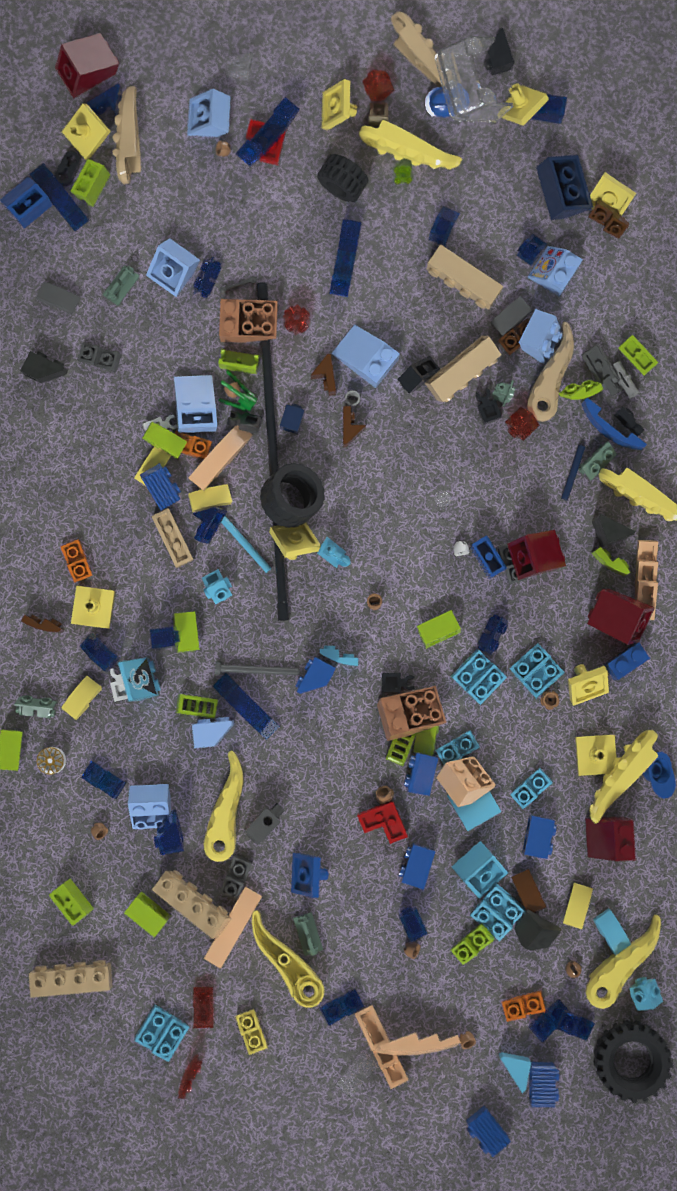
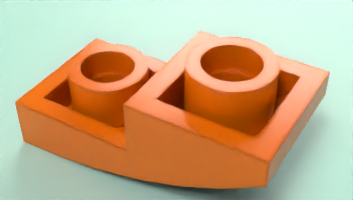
M175 431L176 435L187 441L181 453L200 459H205L208 456L212 441Z
M79 539L60 546L74 583L92 576Z
M541 990L502 1001L507 1022L526 1018L527 1015L546 1012Z

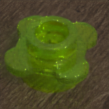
M396 166L394 168V183L396 185L401 183L411 184V167Z

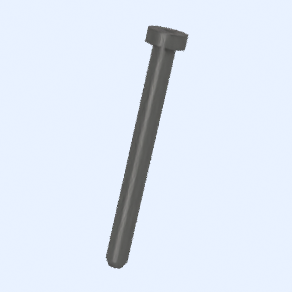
M216 661L215 675H220V672L300 675L299 668L222 665L219 661Z

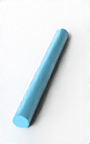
M222 512L216 515V518L266 573L272 569L271 566Z

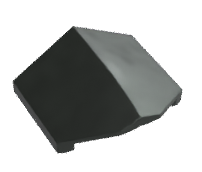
M528 909L514 928L520 944L528 950L549 948L562 930V928Z

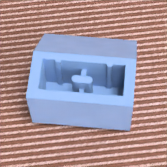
M535 309L519 341L524 352L545 365L548 359L553 356L556 343L561 341L563 335L557 317Z
M229 717L216 718V722L212 723L210 719L197 720V724L192 725L194 748L218 745L235 724L234 720L230 721Z
M169 784L129 787L128 808L133 829L172 827Z

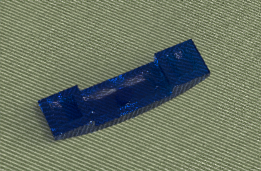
M285 96L273 110L274 114L235 154L249 167L252 166L278 141L300 109Z
M44 163L29 174L75 232L90 221Z
M343 219L329 294L348 297L362 222Z
M227 673L213 685L214 689L266 740L280 727Z

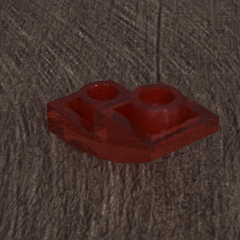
M193 987V1028H214L213 987Z
M198 1054L193 1056L184 1072L177 1099H186L187 1093H191L192 1080L189 1079L195 1080L197 1073H201L202 1061H198Z

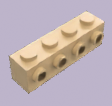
M441 244L427 264V270L433 277H439L444 280L448 287L458 289L463 297H470L482 309L486 308L489 310L503 289L501 284Z
M481 336L429 378L425 384L437 401L447 402L454 397L455 392L466 388L472 378L479 377L483 373L482 370L487 366L494 365L498 361L497 358L501 356V353L489 336Z
M173 870V872L165 871L152 891L210 938H218L231 920L227 916L228 912L223 907H216L212 904L213 900L208 895H201L197 892L198 888L191 882L186 883L182 880L183 876L176 870Z
M105 960L94 961L93 965H86V962H77L71 967H66V964L54 965V968L47 969V966H37L35 970L29 973L30 998L108 991L112 988L111 963H105Z

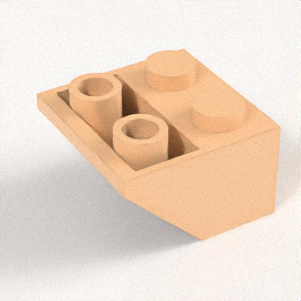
M474 756L446 762L436 777L457 807L474 803L496 786Z

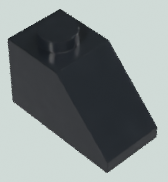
M503 28L499 29L487 51L486 59H484L485 69L490 71L491 76L513 69L514 59Z
M428 356L410 365L397 380L401 383L403 389L410 394L424 385L429 378L441 369Z

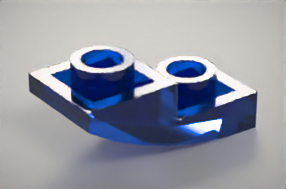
M352 989L319 1007V1010L327 1025L331 1026L345 1016L348 1017L364 1007V1004L356 989Z
M558 999L546 1009V1012L538 1016L528 1028L540 1042H544L556 1028H560L570 1018L572 1013Z
M562 1010L555 1028L568 1035H574L587 1041L595 1023L575 1013Z

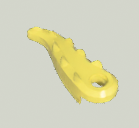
M385 120L381 121L379 128L362 126L359 131L361 140L366 145L376 148L379 154L383 155L388 152L394 154L396 160H402L403 158L411 160V163L415 166L425 164L434 169L438 167L452 169L459 166L462 161L461 157L445 153Z
M602 468L598 474L600 481L613 489L615 496H624L629 499L631 505H640L646 508L647 513L659 514L666 521H677V504L629 468H626L620 475L608 469Z
M654 730L642 732L632 744L625 745V754L621 758H616L613 762V770L604 775L603 785L595 792V800L590 805V817L594 823L599 822L609 806L658 757V754L652 749V745L658 738V734Z
M234 751L228 752L230 774L212 811L204 840L206 855L216 862L229 859L236 845V814L243 789V771ZM221 840L224 842L225 848L223 851L215 850L214 843Z
M255 910L252 913V929L255 941L263 954L279 971L291 997L299 1005L306 1008L318 1005L324 996L322 981L298 954L265 929L260 912ZM310 985L314 988L313 996L308 997L304 994L303 989L305 986Z
M658 915L652 917L650 927L644 935L631 942L630 946L617 955L612 954L589 975L590 980L586 985L585 994L593 1006L604 1009L614 1004L627 979L652 953L659 939L661 919ZM605 987L607 989L605 997L600 998L597 996L598 988Z

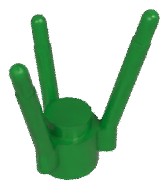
M227 370L226 373L235 382H238L240 388L245 393L242 394L222 380V385L240 397L238 400L240 405L221 398L218 401L238 408L243 412L245 410L250 412L258 399L234 374Z

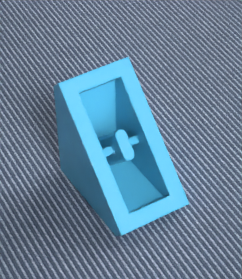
M500 1052L498 1054L523 1093L526 1091L531 1066L530 1059Z

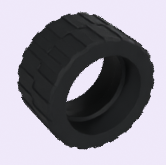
M290 463L280 467L264 482L260 491L261 506L265 511L264 513L271 521L286 528H295L303 525L319 511L325 500V490L321 479L311 468L300 463ZM280 483H289L300 491L304 499V509L295 508L285 501L281 494Z

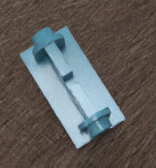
M326 537L317 554L336 568L338 565L346 567L351 563L350 557L345 555L346 551Z

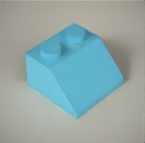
M481 841L474 845L469 852L458 859L452 866L454 871L479 899L508 874L506 869Z

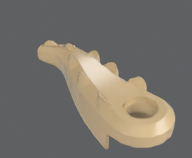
M396 12L391 17L392 25L400 36L394 42L396 48L437 87L455 86L452 81L451 72L443 64L442 54H436L432 48V40L425 39L421 34L422 26L414 24L407 14Z
M135 86L128 87L122 93V100L118 103L119 114L115 117L117 133L113 135V140L116 142V149L112 153L116 157L118 178L123 184H130L131 173L141 172L136 108L137 92Z
M567 322L562 323L561 326L563 335L560 346L538 375L527 399L528 414L536 421H548L557 412L561 381L574 350L573 334ZM539 401L546 402L548 405L547 410H539L537 403Z

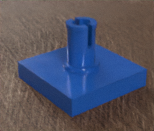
M293 853L291 893L319 898L320 880H327L329 876L327 869H320L321 857Z

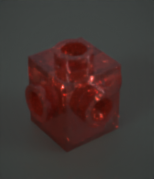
M374 69L362 81L365 92L371 101H384L395 91L390 81V76L386 71Z
M298 304L294 307L290 306L284 312L283 325L288 332L292 331L296 336L309 328L310 314L304 307L301 308Z
M520 407L505 421L509 428L507 430L513 438L518 437L523 441L540 426L533 413L523 407Z

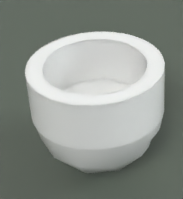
M458 541L455 543V556L470 553L466 542Z

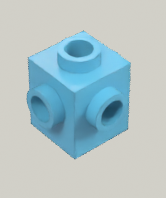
M219 569L202 577L206 587L203 589L208 599L212 598L215 604L232 596L229 589L232 585L227 577L223 578Z
M642 977L635 980V984L629 987L637 1011L654 1009L663 1002L660 988L655 979Z

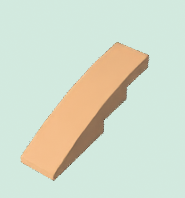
M238 425L235 426L208 454L188 479L204 491L214 478H217L223 469L231 463L253 434L239 430Z
M638 540L635 599L656 609L658 541ZM655 609L650 620L655 619Z
M245 886L229 914L231 920L218 938H215L204 957L205 960L221 969L262 898L261 895Z
M373 1005L355 1013L390 1089L409 1081L397 1055L381 1054L376 1051L380 1045L391 1041Z
M413 1033L380 1045L376 1051L377 1053L390 1055H420L452 1048L461 1042L458 1035L440 1041L437 1034L419 1040L417 1034Z

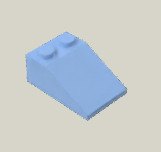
M355 324L331 353L375 388L399 360L400 353L387 343Z

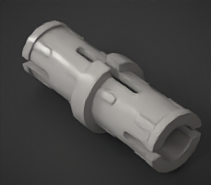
M621 361L614 363L612 367L618 375L619 386L622 385L629 399L634 398L640 391H638L633 383L631 374L628 375Z

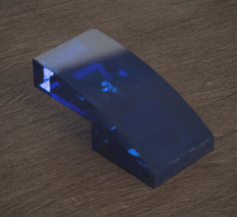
M93 761L90 762L81 777L113 799L118 798L127 783Z

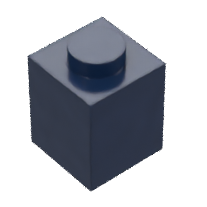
M293 403L291 405L286 404L280 422L281 430L299 434L305 415V410L302 409V406Z

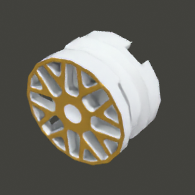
M57 747L45 748L37 756V766L45 774L59 773L66 765L65 753Z

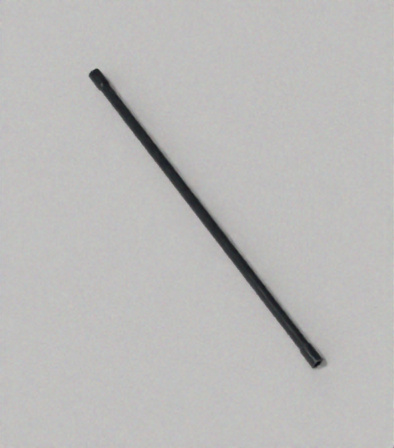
M265 282L257 283V300H269L268 284ZM261 340L269 475L271 476L279 469L270 340ZM274 541L278 600L277 615L278 621L289 620L284 555Z

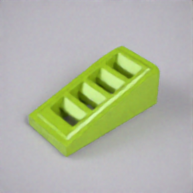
M178 694L175 713L215 719L218 699ZM184 699H188L186 710H183ZM192 700H196L194 711H190ZM200 701H203L202 713L198 712ZM208 702H211L210 714L206 713Z
M416 733L412 734L411 737L406 736L402 738L409 741L408 744L397 741V739L392 740L385 759L404 766ZM395 744L406 748L405 751L394 748ZM392 752L403 755L402 759L391 755Z

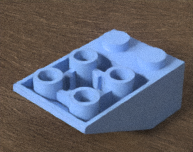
M212 375L174 377L178 433L215 432L217 429V416Z

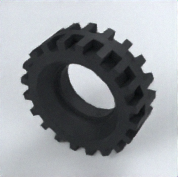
M624 1020L622 1024H612L613 1028L603 1031V1037L597 1040V1049L594 1048L595 1060L593 1062L598 1077L612 1095L618 1096L623 1101L628 1099L632 1103H637V1100L642 1099L644 1102L649 1101L648 1097L651 1095L656 1098L659 1096L657 1091L660 1088L665 1090L667 1087L665 1084L666 1080H671L672 1077L669 1073L670 1068H673V1062L670 1059L672 1053L667 1047L668 1044L649 1025H644L639 1021L629 1022ZM627 1042L640 1043L649 1052V1066L639 1077H624L615 1068V1053L621 1045Z

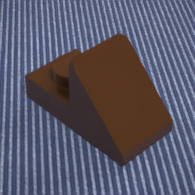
M327 354L311 374V380L326 378L323 380L324 391H328V396L336 395L331 354Z
M343 406V447H348L366 429V425H351V423H355V412H351V406Z

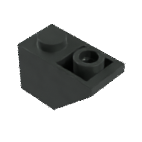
M30 351L20 370L24 376L39 383L64 376L68 371L64 368L63 363L55 359L52 362L47 359L48 356L39 351L37 353Z

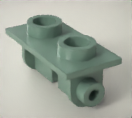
M124 265L103 296L119 306L140 275L135 273L132 267Z
M513 380L510 384L498 383L492 393L494 400L503 402L502 407L505 406L506 402L510 403L515 391V387H512Z
M609 441L600 444L599 448L592 454V457L588 458L583 464H580L578 470L581 474H586L591 481L617 453Z
M24 695L17 699L14 706H16V713H19V715L34 716V710H37V717L50 719L55 717L56 710L54 707L57 701H52L50 698L35 699L32 696Z
M312 912L294 917L293 920L304 955L313 956L318 954L317 952L322 951L323 947Z

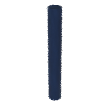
M578 445L561 496L563 500L568 501L585 446Z

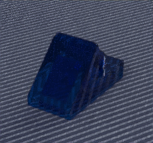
M119 83L87 102L95 114H103L107 107L111 108L115 116L119 114L118 103L122 100V90Z
M532 234L521 244L517 250L519 251L517 256L532 266L548 244L535 234Z
M213 507L193 513L195 517L203 521L198 527L194 539L198 542L209 544L227 510Z

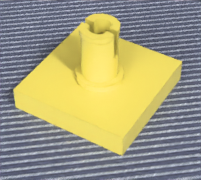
M343 79L322 92V129L329 130L350 118V116L354 117L357 114V105L350 104L349 80Z
M514 84L512 88H509L511 97L496 112L501 118L524 126L549 99L546 93L520 86V84Z
M84 103L62 131L85 159L92 157L111 132L88 104Z
M605 172L591 193L590 198L593 206L598 200H601L623 215L637 193Z
M306 522L295 528H286L279 525L270 527L269 533L284 557L289 560H295L297 555L318 552L320 549V543Z
M76 586L71 624L110 629L115 591Z
M580 664L574 668L577 676L568 679L569 695L573 706L609 693L608 671L605 666L587 672L584 664Z
M615 735L575 737L578 776L607 774L613 770V762L616 759Z

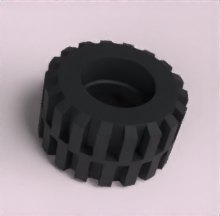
M330 154L317 174V179L328 192L343 201L352 203L358 200L369 182L366 173L356 163L338 154Z

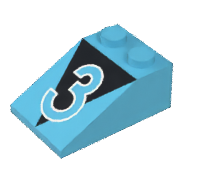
M141 658L118 663L128 701H140L159 695L158 691L161 690L159 680L154 678L153 672H156L154 661H150L149 658Z

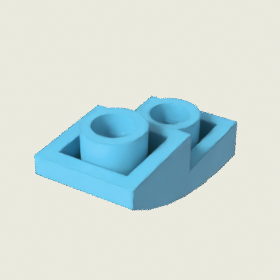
M324 646V649H320L321 655L334 662L358 666V658H354V654H343V657H339V650H335V646Z
M471 730L435 751L443 765H445L446 762L461 759L463 756L480 748Z
M539 767L510 795L524 809L540 793L548 788L553 781Z
M609 908L593 919L613 954L617 955L631 945L626 933Z

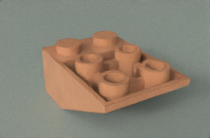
M221 299L220 341L244 343L276 339L278 301Z
M436 686L380 698L377 703L387 741L403 738L447 723Z

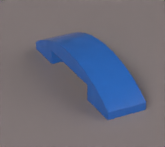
M589 398L582 402L583 410L589 421L602 435L612 442L640 451L647 445L633 433L626 438L597 414L602 408Z

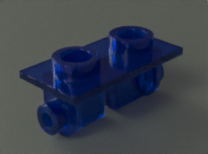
M214 257L203 261L200 267L202 271L200 278L197 277L193 284L195 288L193 294L201 292L200 296L203 298L211 295L215 283L209 279L217 280L222 269L220 262H212Z
M496 614L490 617L485 627L486 630L490 631V634L482 633L477 643L479 645L477 649L483 652L486 651L489 655H492L498 649V640L501 634H505L508 627V621L504 617Z

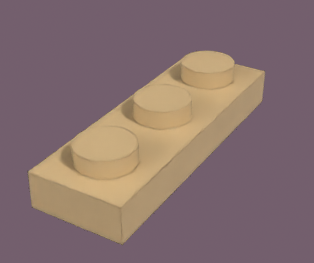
M165 509L151 516L175 567L179 568L193 561L194 559L170 509Z

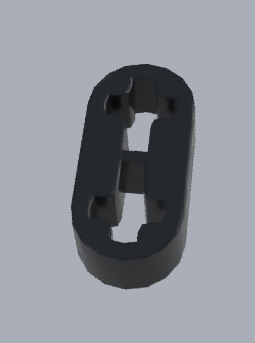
M75 151L66 152L56 170L55 178L61 186H69L73 182L81 165V159ZM74 157L76 162H72L70 165L68 159ZM67 171L68 179L64 178L62 181L60 175H65Z

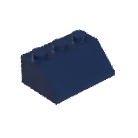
M578 155L547 157L536 167L551 220L566 219L593 208Z

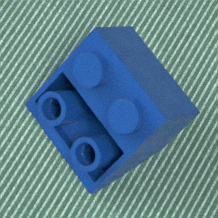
M29 177L0 199V202L24 229L53 206L49 197Z
M316 657L314 660L309 659L305 667L307 671L305 677L300 676L295 686L298 688L297 692L302 694L327 686L336 668Z
M414 752V756L410 755L408 766L411 770L410 774H406L404 779V786L408 792L430 796L438 757Z

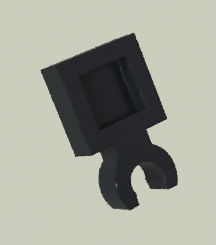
M488 388L485 389L486 397H481L479 392L475 394L477 401L481 402L477 409L483 425L502 418L496 399L492 401L489 399L491 393Z
M622 406L614 414L637 437L644 431V428L635 422L634 414L628 408L625 409Z
M231 411L230 417L227 418V424L229 426L238 425L239 430L257 434L263 417L246 412L244 415H240L236 411Z
M381 673L382 692H401V687H405L408 690L415 689V686L407 685L408 679H415L413 675H408L401 679V673Z

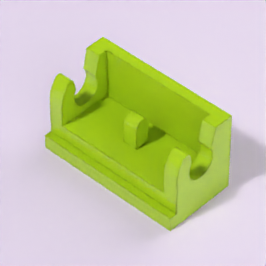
M87 159L71 189V193L78 200H85L88 205L93 207L110 177V173L104 165Z
M633 335L618 348L643 376L659 363Z
M221 349V359H219L218 364L221 369L257 374L260 356L258 354L253 355Z
M452 610L417 626L418 633L426 649L461 633V628Z
M195 611L174 613L172 616L177 653L200 650Z
M0 730L1 770L18 771L22 741L21 731Z
M71 878L49 894V897L72 926L94 909Z
M142 891L124 912V914L153 937L158 934L171 917L167 911Z

